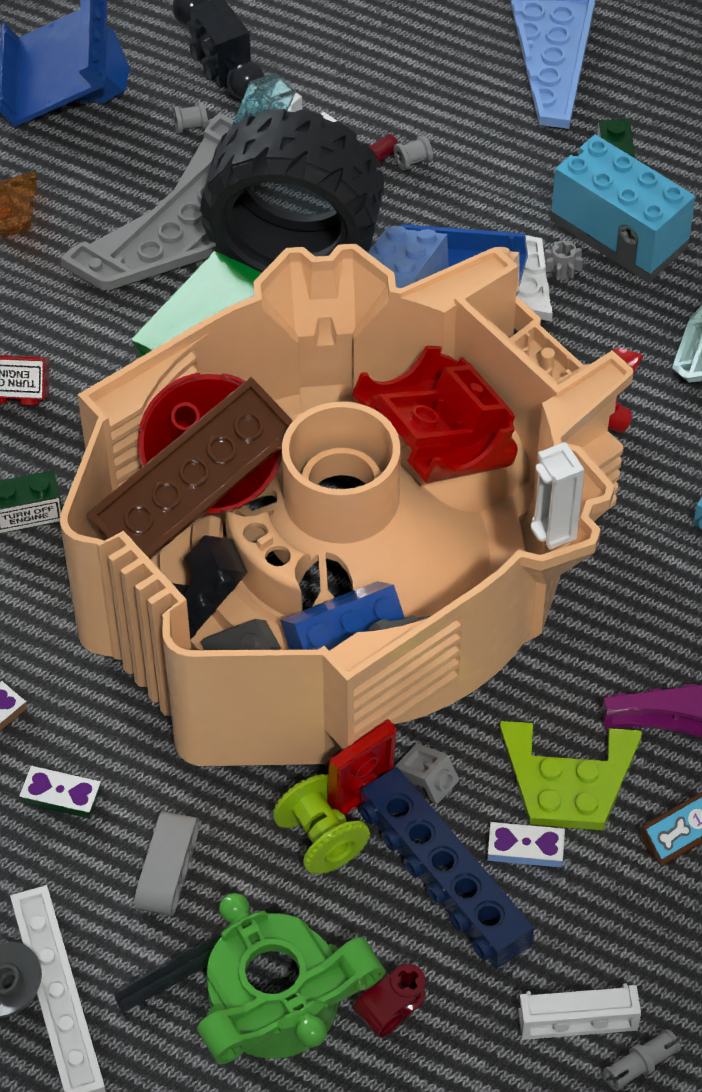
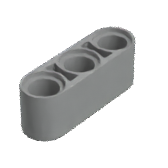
M161 811L137 885L134 902L135 909L170 916L174 915L196 844L199 818Z

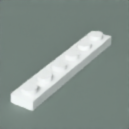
M45 885L10 895L22 942L35 952L41 964L42 978L37 996L64 1092H106L48 887Z

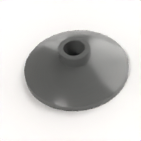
M4 942L0 944V1018L12 1016L23 1010L33 1000L41 983L42 969L40 961L35 952L22 943ZM15 979L14 983L8 988L9 983Z

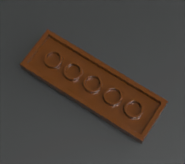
M250 377L87 513V519L106 540L124 531L144 554L151 559L282 448L286 430L293 420Z

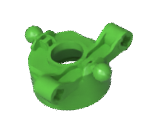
M227 894L220 903L219 911L222 918L232 924L221 933V938L216 943L209 957L207 982L210 1010L207 1013V1017L199 1023L197 1031L217 1064L229 1063L244 1052L256 1057L269 1059L291 1057L310 1048L320 1046L325 1041L327 1032L335 1021L339 1002L360 990L373 986L382 979L386 971L363 937L352 939L338 949L336 946L327 945L316 932L311 930L304 921L297 917L285 914H267L265 910L249 914V902L242 894ZM277 951L289 955L297 963L300 970L295 984L288 990L277 994H268L256 990L248 982L246 970L250 962L259 954Z

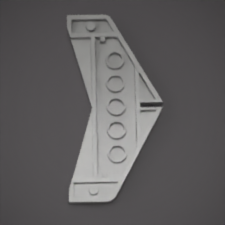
M218 113L209 122L204 131L203 141L175 189L150 212L91 244L84 241L72 247L61 257L62 267L102 290H112L206 259L214 251L218 252L216 243L209 240L202 225L200 206L215 149L221 137L228 133L230 127L237 123V121L222 113Z

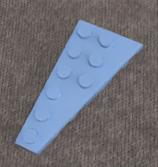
M510 0L539 125L570 128L596 0Z

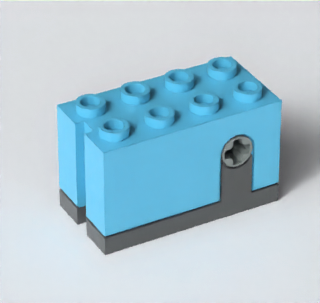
M595 134L579 148V156L570 155L555 168L551 222L647 283H650L688 249L696 196Z

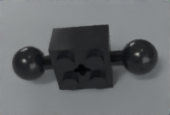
M173 0L172 11L175 18L181 24L188 26L192 36V43L189 45L191 55L195 61L199 60L203 65L208 79H213L220 89L228 86L229 91L239 99L250 100L257 97L264 89L265 75L261 67L251 61L250 32L225 0Z

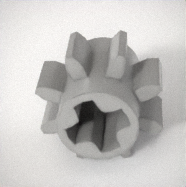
M555 241L552 250L545 249L546 272H551L556 279H573L574 271H582L583 268L582 249L576 248L571 241Z

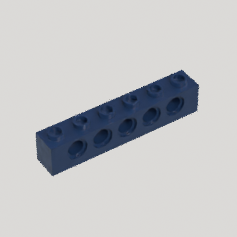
M395 767L361 789V805L359 809L363 818L368 824H375L382 832L381 836L386 846L391 851L397 850L404 859V865L411 876L414 878L419 877L426 885V890L431 900L436 905L442 904L449 913L450 921L455 929L460 933L465 932L472 940V946L476 954L483 961L488 960L495 969H498L532 946L534 934L532 924L398 767ZM393 813H402V814H404L405 816H403V817H393V816H391V814H393ZM416 839H423L427 842L424 844H417L413 841ZM447 866L450 869L447 871L437 870L435 867ZM470 893L473 897L462 898L458 894ZM492 920L496 925L486 926L481 921Z

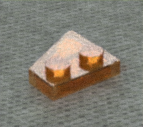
M35 171L0 181L1 238L31 229L37 188V175Z

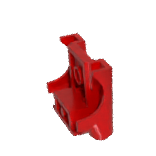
M425 346L421 356L412 368L393 380L375 381L370 378L367 372H361L352 396L359 404L378 411L392 423L397 433L412 449L407 460L408 463L426 484L506 468L514 463L518 452L517 444L512 438L515 430L513 421L516 416L475 368L463 357L458 362L452 357L440 353L442 350L441 346Z

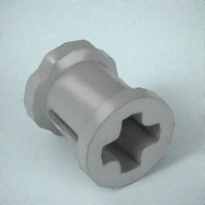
M198 102L197 106L188 108L173 106V118L177 134L183 133L185 129L201 127L204 130L208 126L204 102Z
M423 135L418 136L417 140L404 145L398 143L393 147L396 162L403 171L408 170L410 165L423 160L426 162L433 160L431 144L428 138Z

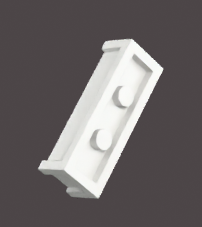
M566 442L538 452L539 464L536 465L538 482L535 515L532 518L530 528L539 541H546V545L550 550L577 539L584 468Z
M624 983L622 988L531 995L530 991H526V994H520L521 1008H518L522 1040L638 1031L641 1017L637 985H629L628 987L627 983Z

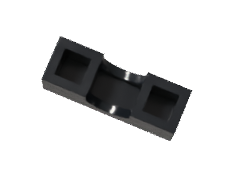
M204 535L185 558L190 570L189 585L172 583L187 600L190 640L248 573L233 539Z

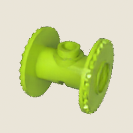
M328 774L315 775L294 785L287 793L283 794V797L278 800L273 809V818L279 827L291 828L301 825L308 834L313 844L304 856L303 865L307 871L315 875L326 874L346 865L364 849L370 838L369 828L366 823L362 821L347 822L343 813L337 809H331L327 803Z

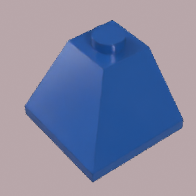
M111 27L107 28L106 86L76 100L106 103L114 96H121L128 86L126 81L130 68L115 31Z

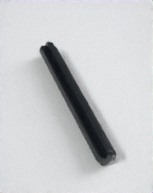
M272 903L259 910H265L267 914H284L277 903ZM222 932L114 992V999L118 1007L122 1011H127L208 966L211 952L221 938Z

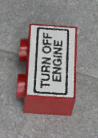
M0 355V404L7 403V398L20 399V404L39 405L40 400L49 397L50 357Z

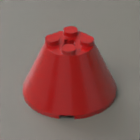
M195 373L179 378L164 387L152 399L140 423L138 451L142 467L241 386L245 380L222 373V375H200V373ZM282 448L205 513L232 511L247 505L261 495L270 485L278 471L282 458Z

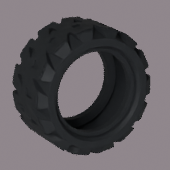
M285 109L262 111L256 118L249 115L232 125L228 133L221 137L215 149L202 194L200 206L202 225L209 240L216 243L219 253L260 272H263L285 248L304 247L315 257L329 256L341 244H357L366 252H369L384 191L383 173L377 169V157L367 143L361 144L356 139L357 135L354 131L338 121L332 122L323 118L321 114L305 110L289 112ZM267 182L297 185L322 196L334 209L322 214L289 212L267 203L251 187Z

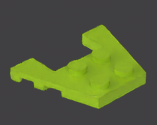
M500 721V736L504 740L507 758L516 777L518 792L529 825L604 830L619 795L621 785L631 767L635 752L641 743L642 731L609 728L607 761L532 756L533 723Z

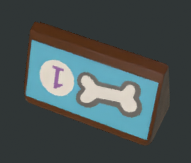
M702 793L695 795L642 827L640 840L661 867L702 844Z

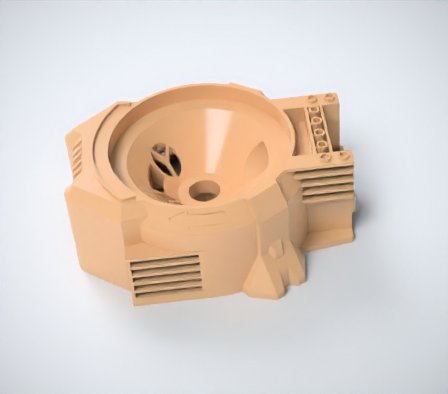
M341 244L329 256L317 257L304 247L285 248L254 281V297L233 304L208 317L78 394L85 453L60 514V526L78 638L82 646L91 653L122 660L123 669L127 674H134L135 683L139 687L148 688L150 700L152 702H159L160 711L165 716L172 717L175 749L186 762L197 766L326 764L341 748L343 750L388 719L393 724L407 722L455 703L477 690L496 675L514 657L524 643L542 634L560 575L595 553L601 529L594 521L616 504L617 497L615 494L618 491L617 481L620 477L619 468L622 462L620 456L623 453V445L608 432L609 416L615 412L617 396L632 383L633 369L613 350L592 364L583 365L541 327V318L516 296L518 265L500 249L491 248L408 286L397 288L394 272L357 244ZM515 328L518 332L513 335ZM425 346H441L442 350L440 353L448 355L458 362L463 357L475 368L516 416L513 421L515 430L512 438L517 444L518 452L514 463L506 468L426 484L408 463L407 460L412 449L397 433L392 423L378 411L359 404L352 396L361 372H367L370 378L375 381L393 380L412 368L421 356ZM222 373L245 381L252 377L293 420L283 438L282 458L278 471L270 485L257 497L272 495L277 499V502L253 511L245 505L223 513H204L151 559L144 554L124 531L106 540L87 519V513L142 468L138 451L139 428L144 412L152 399L168 384L190 374L222 375ZM566 442L584 468L577 539L550 550L546 545V541H539L530 528L532 518L535 515L538 482L536 465L539 464L538 452ZM337 475L352 476L365 483V485L350 489H332L317 484L326 478ZM226 528L227 535L224 538L233 539L248 573L190 640L187 600L172 583L189 585L190 570L185 561L186 556L204 535L223 538ZM273 551L285 565L273 566L267 562L266 557ZM326 559L336 561L348 573L353 591L377 581L394 584L405 618L408 616H431L404 626L377 631L357 632L330 651L325 646L318 650H290L280 622L281 619L302 611V592L299 584L306 571L317 561H319L320 594L312 607L335 598L328 591ZM260 619L267 621L281 646L280 650H204L201 641L206 637L251 620Z

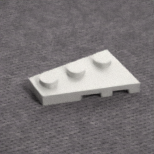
M525 235L528 259L517 297L532 309L541 320L552 322V306L550 305L542 238Z

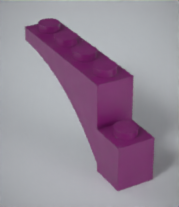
M687 684L681 688L666 690L655 688L643 693H618L611 697H605L601 715L604 729L625 727L657 728L682 732L702 738V685Z

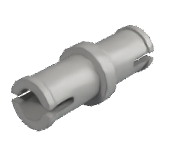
M666 1029L644 1045L636 1044L629 1049L627 1056L603 1069L605 1078L611 1075L614 1077L608 1080L607 1083L612 1089L618 1091L622 1086L641 1074L649 1075L655 1071V1065L680 1051L679 1042L673 1045L670 1043L677 1037L673 1032Z

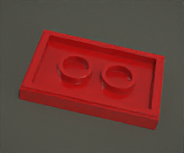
M389 719L329 760L327 803L331 809H337L344 816L361 805V789L393 769L397 728Z

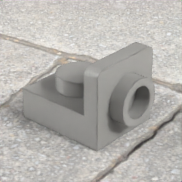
M416 743L394 766V768L398 767L410 782L424 787L430 800L435 803H439L459 781V777L447 754Z

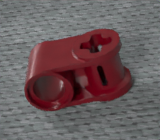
M401 965L377 985L366 990L356 1000L353 1010L379 1038L390 1034L405 1018L424 1003L426 981L423 971L416 965Z

